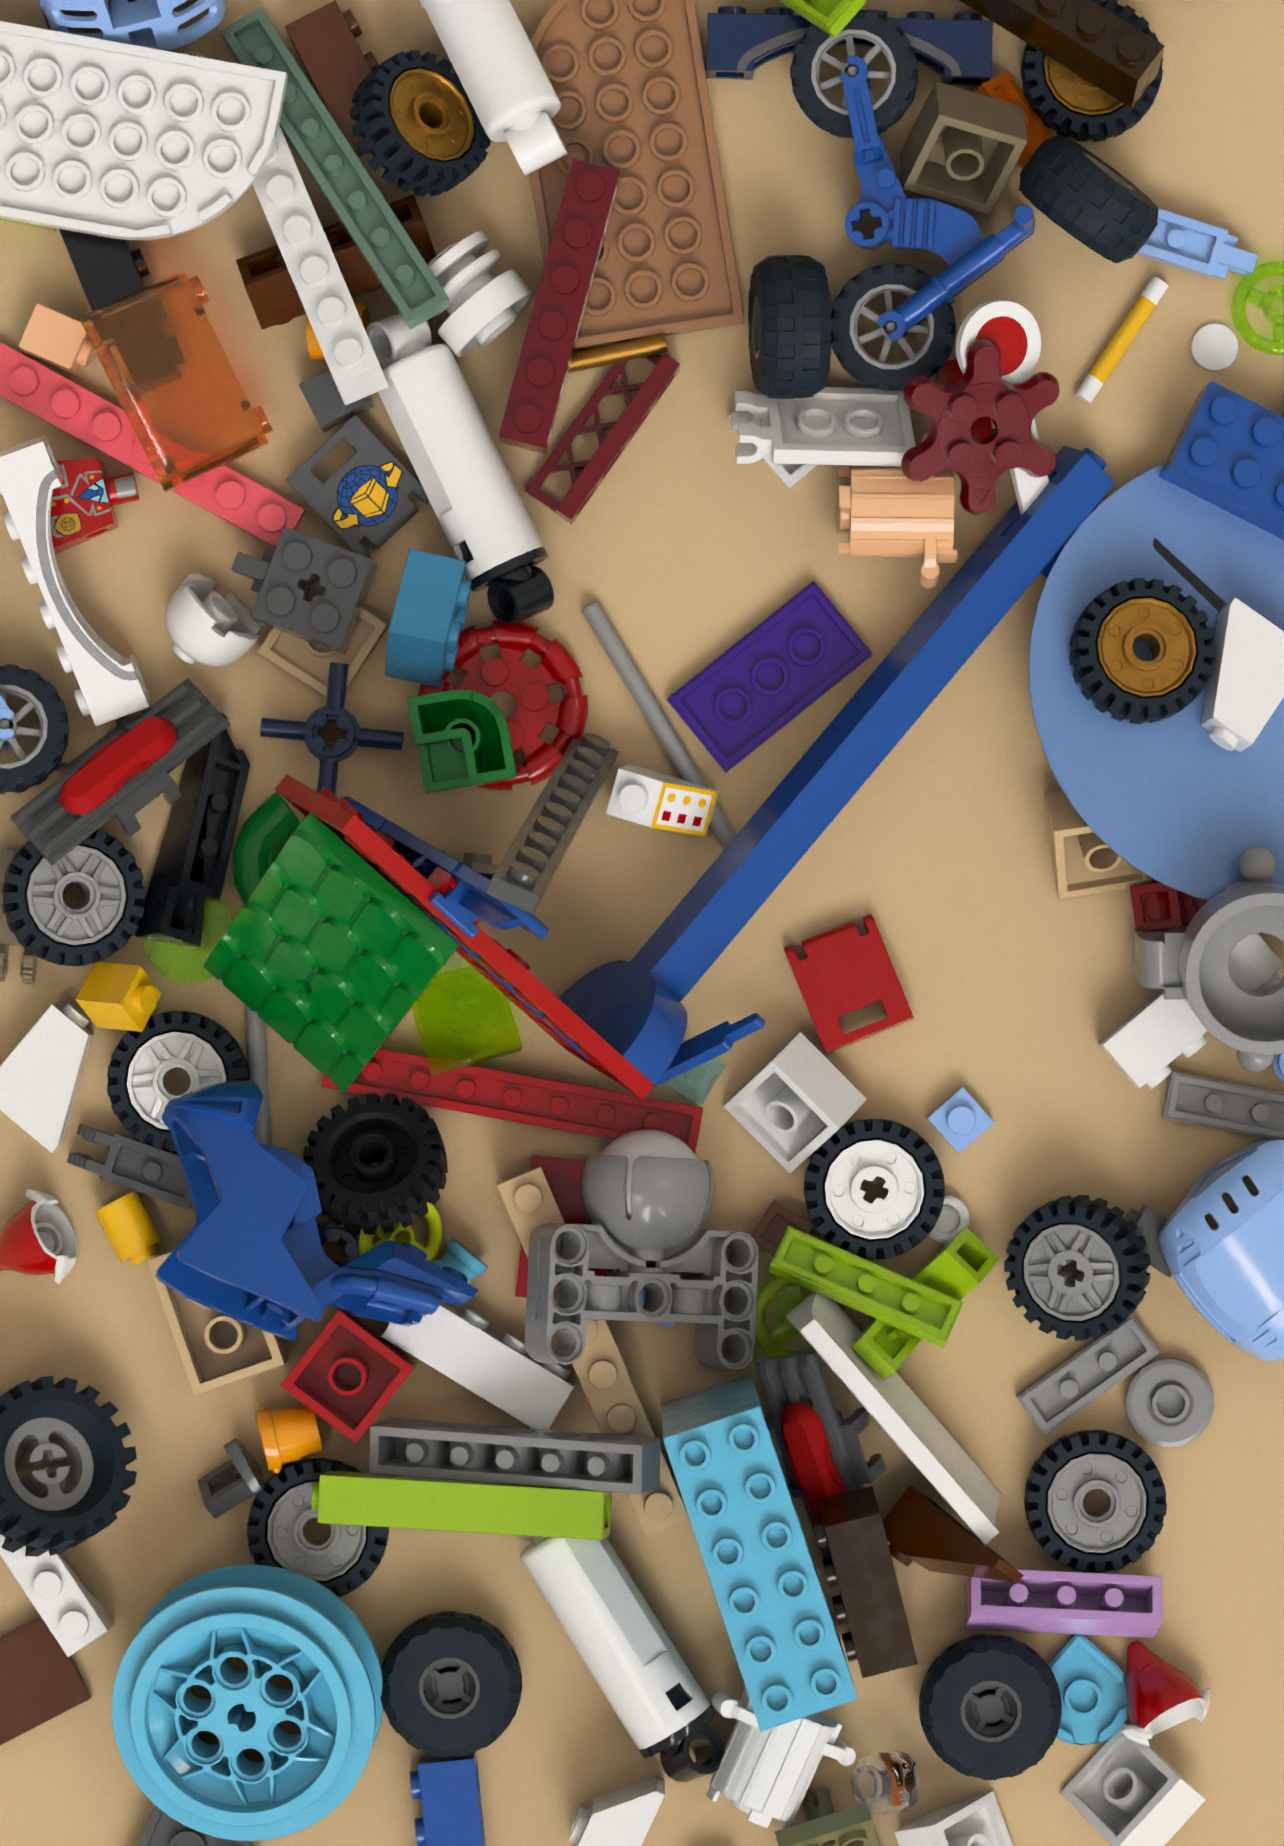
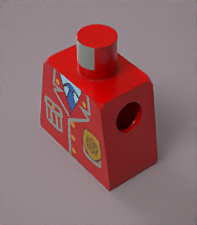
M99 458L57 461L64 479L61 486L53 489L51 501V532L55 555L118 527L114 506L140 500L133 472L107 478L103 462Z

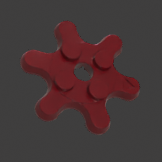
M988 338L976 339L969 345L965 355L966 371L957 383L950 386L941 385L928 376L920 375L910 379L903 391L906 404L911 409L924 414L929 421L928 436L922 443L907 450L901 459L903 474L914 482H922L941 470L955 472L961 481L960 504L964 510L975 515L983 514L993 506L995 482L1004 471L1019 468L1032 477L1040 478L1050 474L1056 465L1054 449L1048 444L1035 439L1032 434L1031 425L1032 420L1039 411L1052 405L1057 400L1060 391L1058 380L1048 372H1038L1021 383L1013 384L1007 382L1000 373L1001 350L997 343ZM984 416L991 417L995 428L992 429L990 435L982 439V442L973 439L971 427L975 420Z

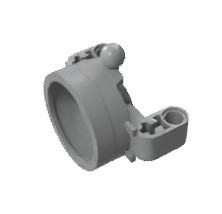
M1256 846L1244 851L1239 859V872L1245 881L1226 886L1224 892L1210 899L1194 915L1185 932H1179L1176 928L1158 931H1144L1145 926L1134 928V977L1138 984L1146 988L1164 989V1000L1186 999L1208 1032L1225 1045L1236 1049L1241 1066L1253 1072L1267 1069L1272 1064L1274 1055L1284 1053V976L1278 984L1268 990L1249 991L1244 990L1233 982L1228 966L1231 952L1237 943L1249 935L1265 933L1274 935L1284 942V883L1269 880L1275 873L1276 859L1270 850L1265 847Z

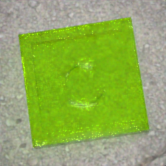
M471 965L437 974L411 1008L431 1076L522 1051V1043L508 998Z

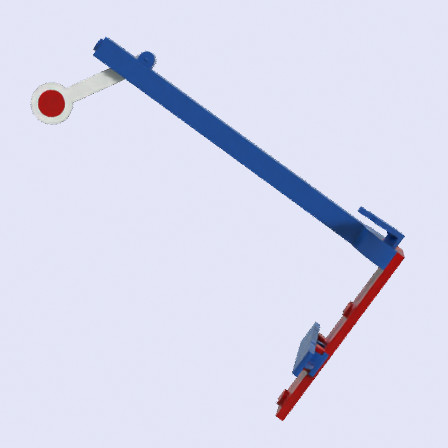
M1008 300L987 301L977 306L967 315L959 329L956 340V356L962 373L964 374L966 371L965 355L969 345L976 339L988 338L997 343L1001 350L1000 373L1002 378L1013 384L1025 381L1034 371L1041 353V333L1034 316L1022 305ZM1033 419L1031 425L1032 434L1035 439L1040 441L1035 419ZM1063 446L1056 454L1054 470L1044 477L1035 478L1019 468L1010 469L1017 502L630 962L623 960L612 961L595 968L576 981L559 998L528 971L531 968L528 963L508 948L506 950L478 926L481 921L486 922L492 927L506 930L520 926L542 940L549 930L534 914H530L486 894L491 880L466 865H462L456 859L393 822L388 821L383 816L349 796L340 797L339 799L325 787L318 793L288 774L275 787V790L305 817L310 813L316 816L459 944L456 952L567 1052L643 1100L653 1087L729 1051L732 1048L733 1042L763 1028L765 1020L759 1014L754 1013L733 1024L725 1021L682 1043L687 1028V1012L684 1005L680 1002L1038 575L1048 578L1066 541L1113 487L1115 482L1105 473L1104 468L1107 465L1104 460L1088 448H1084L1081 451Z

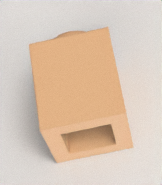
M37 303L18 347L25 354L76 375L80 365L83 367L89 365L95 352L97 341L92 340L94 331L89 325Z

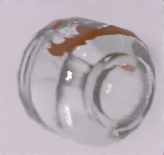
M903 1751L868 1753L859 1759L851 1777L852 1793L859 1805L867 1803L871 1814L905 1812L912 1808L920 1797L922 1787L920 1770L914 1759Z

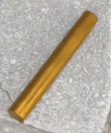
M663 333L574 352L568 373L669 352L667 336Z

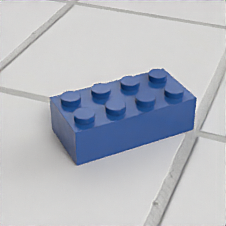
M1210 381L1197 395L1159 477L1284 540V417Z

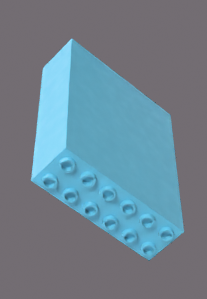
M751 1373L661 1403L663 1441L760 1731L762 1732L857 1700V1693L842 1644L771 1432L767 1428L765 1414Z

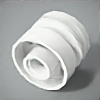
M482 231L475 232L458 243H453L427 264L451 303V306L444 310L450 315L445 319L437 332L458 358L471 352L479 345L484 346L498 337L517 319V314L533 297V292L513 269L492 278L490 273L501 259V254L497 249L491 250L477 259L489 244V239Z

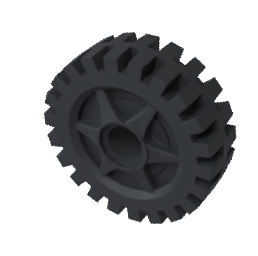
M377 1093L366 1094V1104L360 1105L357 1096L348 1099V1110L344 1111L338 1104L330 1109L332 1120L322 1116L317 1121L318 1132L311 1130L307 1137L309 1146H304V1162L314 1172L322 1208L321 1213L324 1216L328 1215L330 1222L337 1226L343 1222L345 1229L350 1232L356 1233L359 1225L362 1227L364 1234L375 1235L376 1225H381L384 1234L395 1232L393 1222L399 1220L403 1228L413 1224L412 1213L422 1218L429 1212L427 1202L435 1205L439 1200V1189L445 1188L447 1181L445 1173H448V1162L443 1140L433 1118L430 1119L427 1111L421 1106L416 1109L412 1100L404 1097L399 1104L396 1095L387 1093L383 1102H380ZM381 1162L377 1165L369 1166L372 1163Z

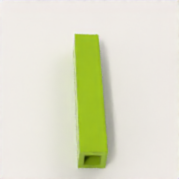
M328 1471L320 1475L319 1482H314L312 1488L313 1511H318V1523L590 1540H603L610 1535L612 1492L346 1471Z

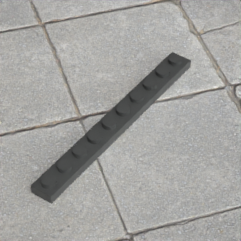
M590 733L584 734L581 739L572 738L494 873L486 894L530 914L534 913L617 758L619 751L610 748L611 745L607 740Z

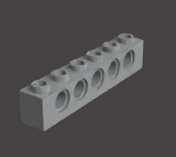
M391 1418L370 1426L369 1473L642 1494L660 1485L661 1438Z

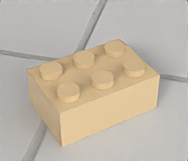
M172 1251L147 1260L194 1396L284 1365L288 1361L281 1337L235 1320L190 1300L160 1282L155 1277L156 1270Z

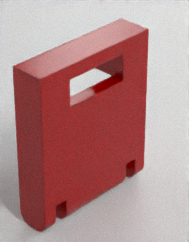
M872 914L862 917L864 927L868 931L866 935L860 936L853 920L801 941L807 956L803 960H798V953L793 945L783 948L825 1054L914 1020ZM881 1001L887 1018L843 1034L837 1019L838 1017Z

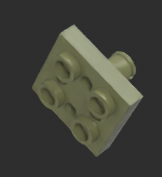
M815 1787L820 1804L817 1807L811 1790H807L802 1802L807 1822L775 1831L779 1846H880L867 1803L835 1812L830 1798V1791L826 1787Z

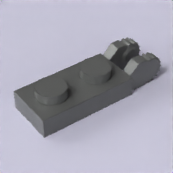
M79 1125L76 1134L81 1136L82 1139L92 1143L104 1144L109 1146L110 1149L105 1163L92 1159L91 1156L80 1152H70L67 1163L100 1175V1179L186 1209H191L193 1203L178 1154L151 1147L139 1140L119 1133L112 1135L90 1126Z

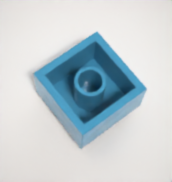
M409 549L388 631L385 676L440 688L444 671H454L459 644L457 643L460 631H463L469 609L468 599L472 581L464 580L466 561Z

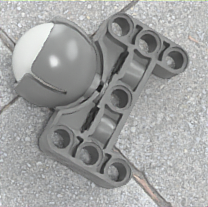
M642 1129L625 1133L608 1144L600 1155L588 1156L582 1172L581 1195L586 1214L592 1224L546 1223L537 1227L530 1237L525 1347L531 1358L537 1362L567 1365L574 1363L584 1352L586 1319L695 1323V1355L701 1364L705 1367L725 1370H740L749 1365L755 1351L758 1245L748 1233L699 1229L711 1209L714 1194L713 1171L709 1160L697 1159L693 1151L679 1138L667 1132L653 1129ZM559 1235L563 1239V1249L560 1255L557 1254L555 1249L556 1239ZM728 1244H730L732 1250L729 1262L725 1254ZM589 1268L616 1269V1272L607 1271V1276H595V1271H589ZM671 1272L698 1273V1275H691V1280L680 1279L679 1274H671ZM558 1283L561 1288V1297L556 1304L553 1299V1291ZM644 1287L646 1291V1301L644 1305L641 1306L639 1302V1294L641 1289ZM726 1292L729 1293L730 1297L727 1309H725L723 1302ZM556 1332L559 1337V1344L556 1351L553 1352L551 1338ZM724 1339H726L728 1349L723 1357L721 1347Z

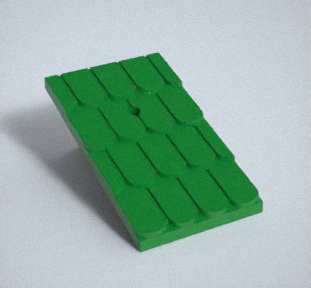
M310 813L290 836L246 904L240 909L226 933L215 946L203 967L218 981L221 979L223 981L222 984L253 1012L257 1011L259 1013L258 1016L289 1044L290 1042L294 1044L293 1048L321 1073L327 1074L329 1076L328 1079L345 1092L358 1078L453 955L459 944L316 816Z

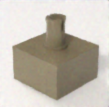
M935 81L899 155L902 189L991 214L1028 141L1024 107Z

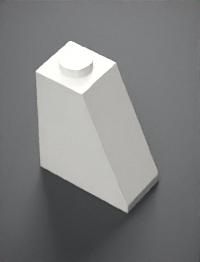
M1235 597L1224 605L1218 613L1213 647H1216V657L1211 664L1214 667L1207 683L1201 726L1211 732L1209 737L1220 747L1228 751L1236 749L1238 752H1241L1254 743L1284 697V631Z
M69 1003L64 1008L58 1004H52L0 1066V1110L51 1153L57 1152L64 1144L94 1035L86 1028L90 1020Z

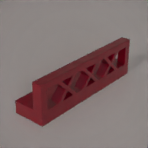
M665 353L663 356L655 354L645 357L656 366L644 383L627 384L625 366L629 360L614 363L525 492L573 524L680 371V364ZM620 374L622 386L610 388ZM638 390L634 398L630 401L629 392ZM624 393L626 409L620 418L614 422L601 424L598 411L600 401L604 396ZM594 413L596 425L583 427L591 414ZM611 429L603 440L602 430ZM597 431L599 448L590 460L574 462L570 444L579 434ZM567 451L569 464L556 466V464L559 462L563 454ZM584 468L578 478H576L575 469ZM570 470L572 486L560 503L540 490V487L550 473Z

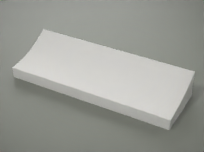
M812 1292L785 1317L809 1345L816 1350L822 1360L965 1525L986 1545L1000 1533L996 1527V1513L1002 1494L897 1372H894L888 1379L884 1380L851 1347L862 1332L839 1305L832 1299Z

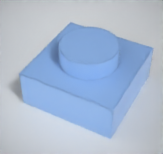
M964 1087L956 1091L927 1117L958 1154L994 1123Z

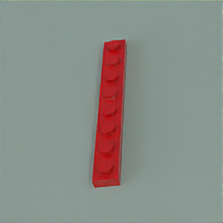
M385 1049L378 1050L358 1078L346 1090L365 1095L377 1093L378 1097L384 1098L386 1093L394 1094L398 1101H402L405 1097L412 1100L414 1104L612 1140L631 1131L642 1129L660 1130L679 1138L694 1154L696 1152L703 1114V1107L649 1097L641 1100L633 1094ZM327 1074L323 1076L322 1087L340 1090L328 1079L329 1076Z

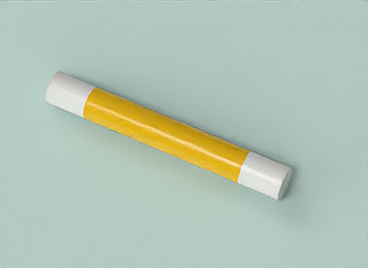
M1155 276L1152 277L1076 391L1075 395L1088 404L1092 403L1169 286L1164 281Z

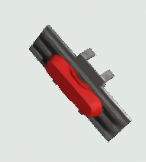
M189 678L132 722L126 716L117 719V726L69 764L64 761L57 767L61 775L57 781L10 816L11 821L51 865L60 860L110 819L116 817L128 837H131L141 829L135 814L162 793L166 802L172 805L182 797L176 782L169 773L230 726L228 720Z
M816 1350L759 1358L755 1360L754 1365L771 1413L765 1417V1422L768 1430L773 1431L790 1476L791 1483L788 1486L791 1495L795 1498L802 1497L815 1533L812 1521L821 1519L817 1500L864 1488L863 1484L873 1483L884 1472L886 1466L880 1453L872 1455L870 1460L866 1462L857 1436L869 1424L866 1409L864 1407L858 1408L850 1417L843 1419L841 1411L836 1409ZM829 1547L820 1549L823 1559L831 1557Z

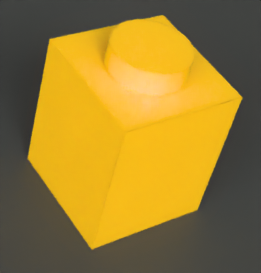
M96 962L93 964L75 1000L97 1028L143 1032L162 993L139 965Z

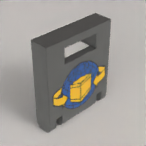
M356 415L346 422L286 479L354 553L368 558L371 555L359 541L366 537L377 549L383 546L419 511L407 498L412 491L425 504L429 502L422 485ZM344 438L356 453L322 484L310 470Z

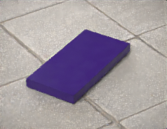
M813 581L667 698V701L722 770L727 773L870 658L873 653Z

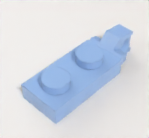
M1158 208V225L1146 243L1136 253L1209 278L1216 277L1225 280L1228 271L1251 277L1258 260L1257 254L1235 248L1238 238L1229 235L1228 230Z

